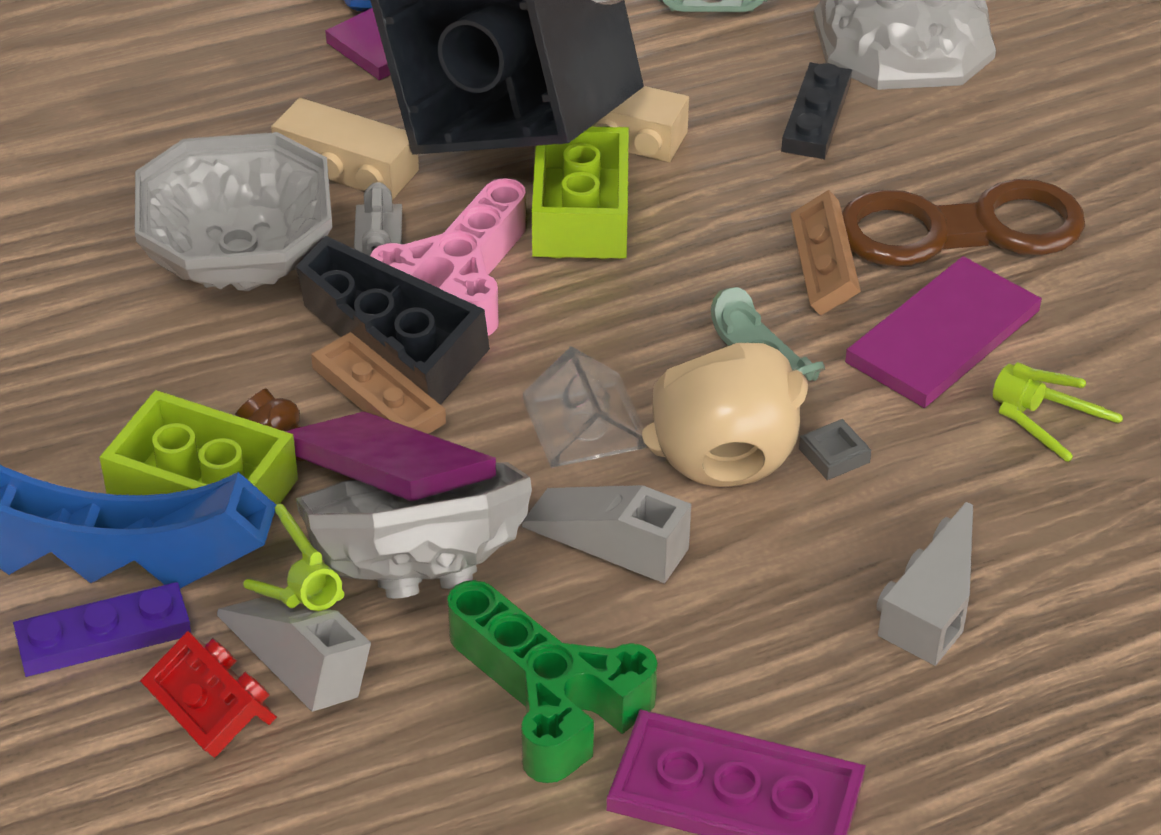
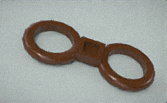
M1013 179L999 182L985 190L975 203L935 205L923 196L903 190L882 189L863 193L848 202L842 211L851 251L864 260L883 266L906 267L920 264L939 254L942 249L988 246L989 241L1002 249L1022 255H1047L1063 251L1077 242L1085 228L1083 209L1071 194L1056 185L1031 179ZM1018 199L1035 200L1057 210L1064 218L1065 223L1053 232L1025 234L1012 230L1002 224L994 214V211L1005 202ZM894 210L911 214L920 219L928 228L929 233L916 243L903 246L887 245L874 241L863 234L858 223L870 213Z

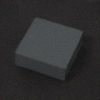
M843 419L801 435L799 440V450L827 481L870 463L872 450Z

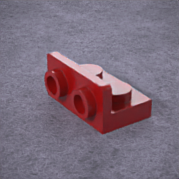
M187 631L149 670L140 682L202 749L215 758L255 715L268 725L277 716L264 703L270 696V693L248 672L245 671L239 677L231 669L237 662V659L214 638L207 644H204Z

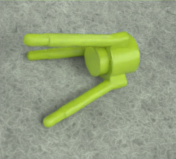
M1017 362L1015 365L1007 364L1001 370L994 384L993 398L1002 403L999 414L1015 420L1065 461L1072 460V453L1023 413L1025 410L1035 411L1040 406L1043 398L1115 423H1120L1123 420L1122 415L1047 388L1046 384L1043 383L1084 388L1086 381L1083 378L1034 369Z
M277 504L275 512L302 552V559L291 566L287 578L288 586L285 589L252 579H246L243 586L247 590L280 600L289 608H294L302 603L310 610H327L336 601L343 599L345 594L342 590V581L339 575L322 561V554L311 545L283 504Z

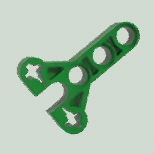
M464 581L457 584L449 592L447 601L451 644L457 651L526 707V715L521 724L522 765L526 774L535 781L543 783L558 782L569 776L593 757L594 720L582 710L598 714L623 734L635 725L640 709L651 712L654 708L658 663L655 654L649 648L634 643L622 644L615 648L562 643L495 588L482 581Z

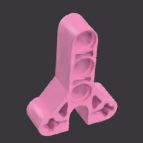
M508 178L491 181L443 234L403 245L397 243L380 245L372 251L370 256L485 309L489 336L496 331L499 325L498 286L495 279L489 276V274L525 233V187L522 183Z

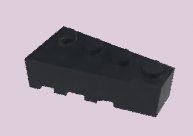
M325 236L296 265L306 308L339 336L342 337L350 332L353 333L440 405L490 349L485 309L328 236Z

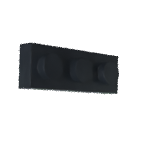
M809 63L782 137L781 152L825 160L851 84L852 69L837 67L830 63Z

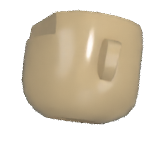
M764 343L732 344L666 370L654 384L652 407L654 422L645 427L642 431V438L646 446L656 456L665 457L680 474L699 484L712 487H734L756 482L777 470L791 454L799 435L800 405L805 401L808 381L802 372L798 370L793 371L789 360L779 350Z

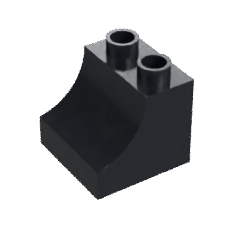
M370 0L412 155L570 143L644 87L624 0L598 3L592 0Z

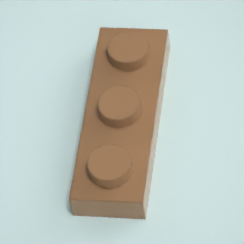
M830 190L790 213L809 302L820 316L836 306L844 304L851 297L861 292L840 202Z
M350 332L311 354L312 368L362 411L427 434L446 424V412L443 406L353 333Z

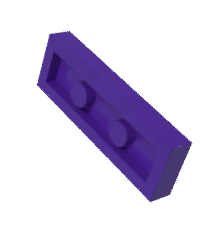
M178 582L13 622L25 677L177 640L187 631L191 633L189 617Z

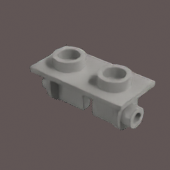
M380 182L371 184L365 190L364 205H356L354 249L369 256L380 245L387 243L402 244V204H392L391 191Z

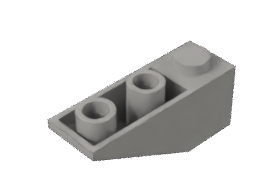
M644 485L547 488L523 520L522 527L665 584L689 549L691 503Z
M968 502L964 503L952 519L949 517L942 519L929 546L925 550L919 548L913 553L906 566L905 574L897 583L890 581L884 587L876 606L877 611L881 612L878 636L934 666L938 664L964 630L970 597L973 505Z
M260 597L218 609L217 616L312 712L358 698L371 642L339 611L331 609L314 611L303 604L289 608L282 601L269 597Z

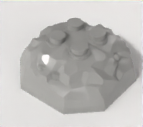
M821 0L814 9L813 19L826 63L852 69L851 78L877 90L961 86L995 59L996 47L991 34L989 13L985 0Z
M278 132L182 139L135 171L136 242L142 247L149 258L182 280H191L202 284L206 288L217 287L222 289L231 284L237 290L250 291L264 284H275L281 277L296 270V265L332 229L327 158Z
M496 462V476L492 477V479L415 501H409L358 480H349L298 497L296 502L298 512L305 523L311 545L322 554V560H324L326 565L340 577L377 580L378 587L385 589L386 597L395 599L418 594V583L423 579H440L441 588L452 589L457 584L473 580V574L477 572V564L484 562L497 549L516 538L518 527L528 513L532 487L530 476L509 462Z

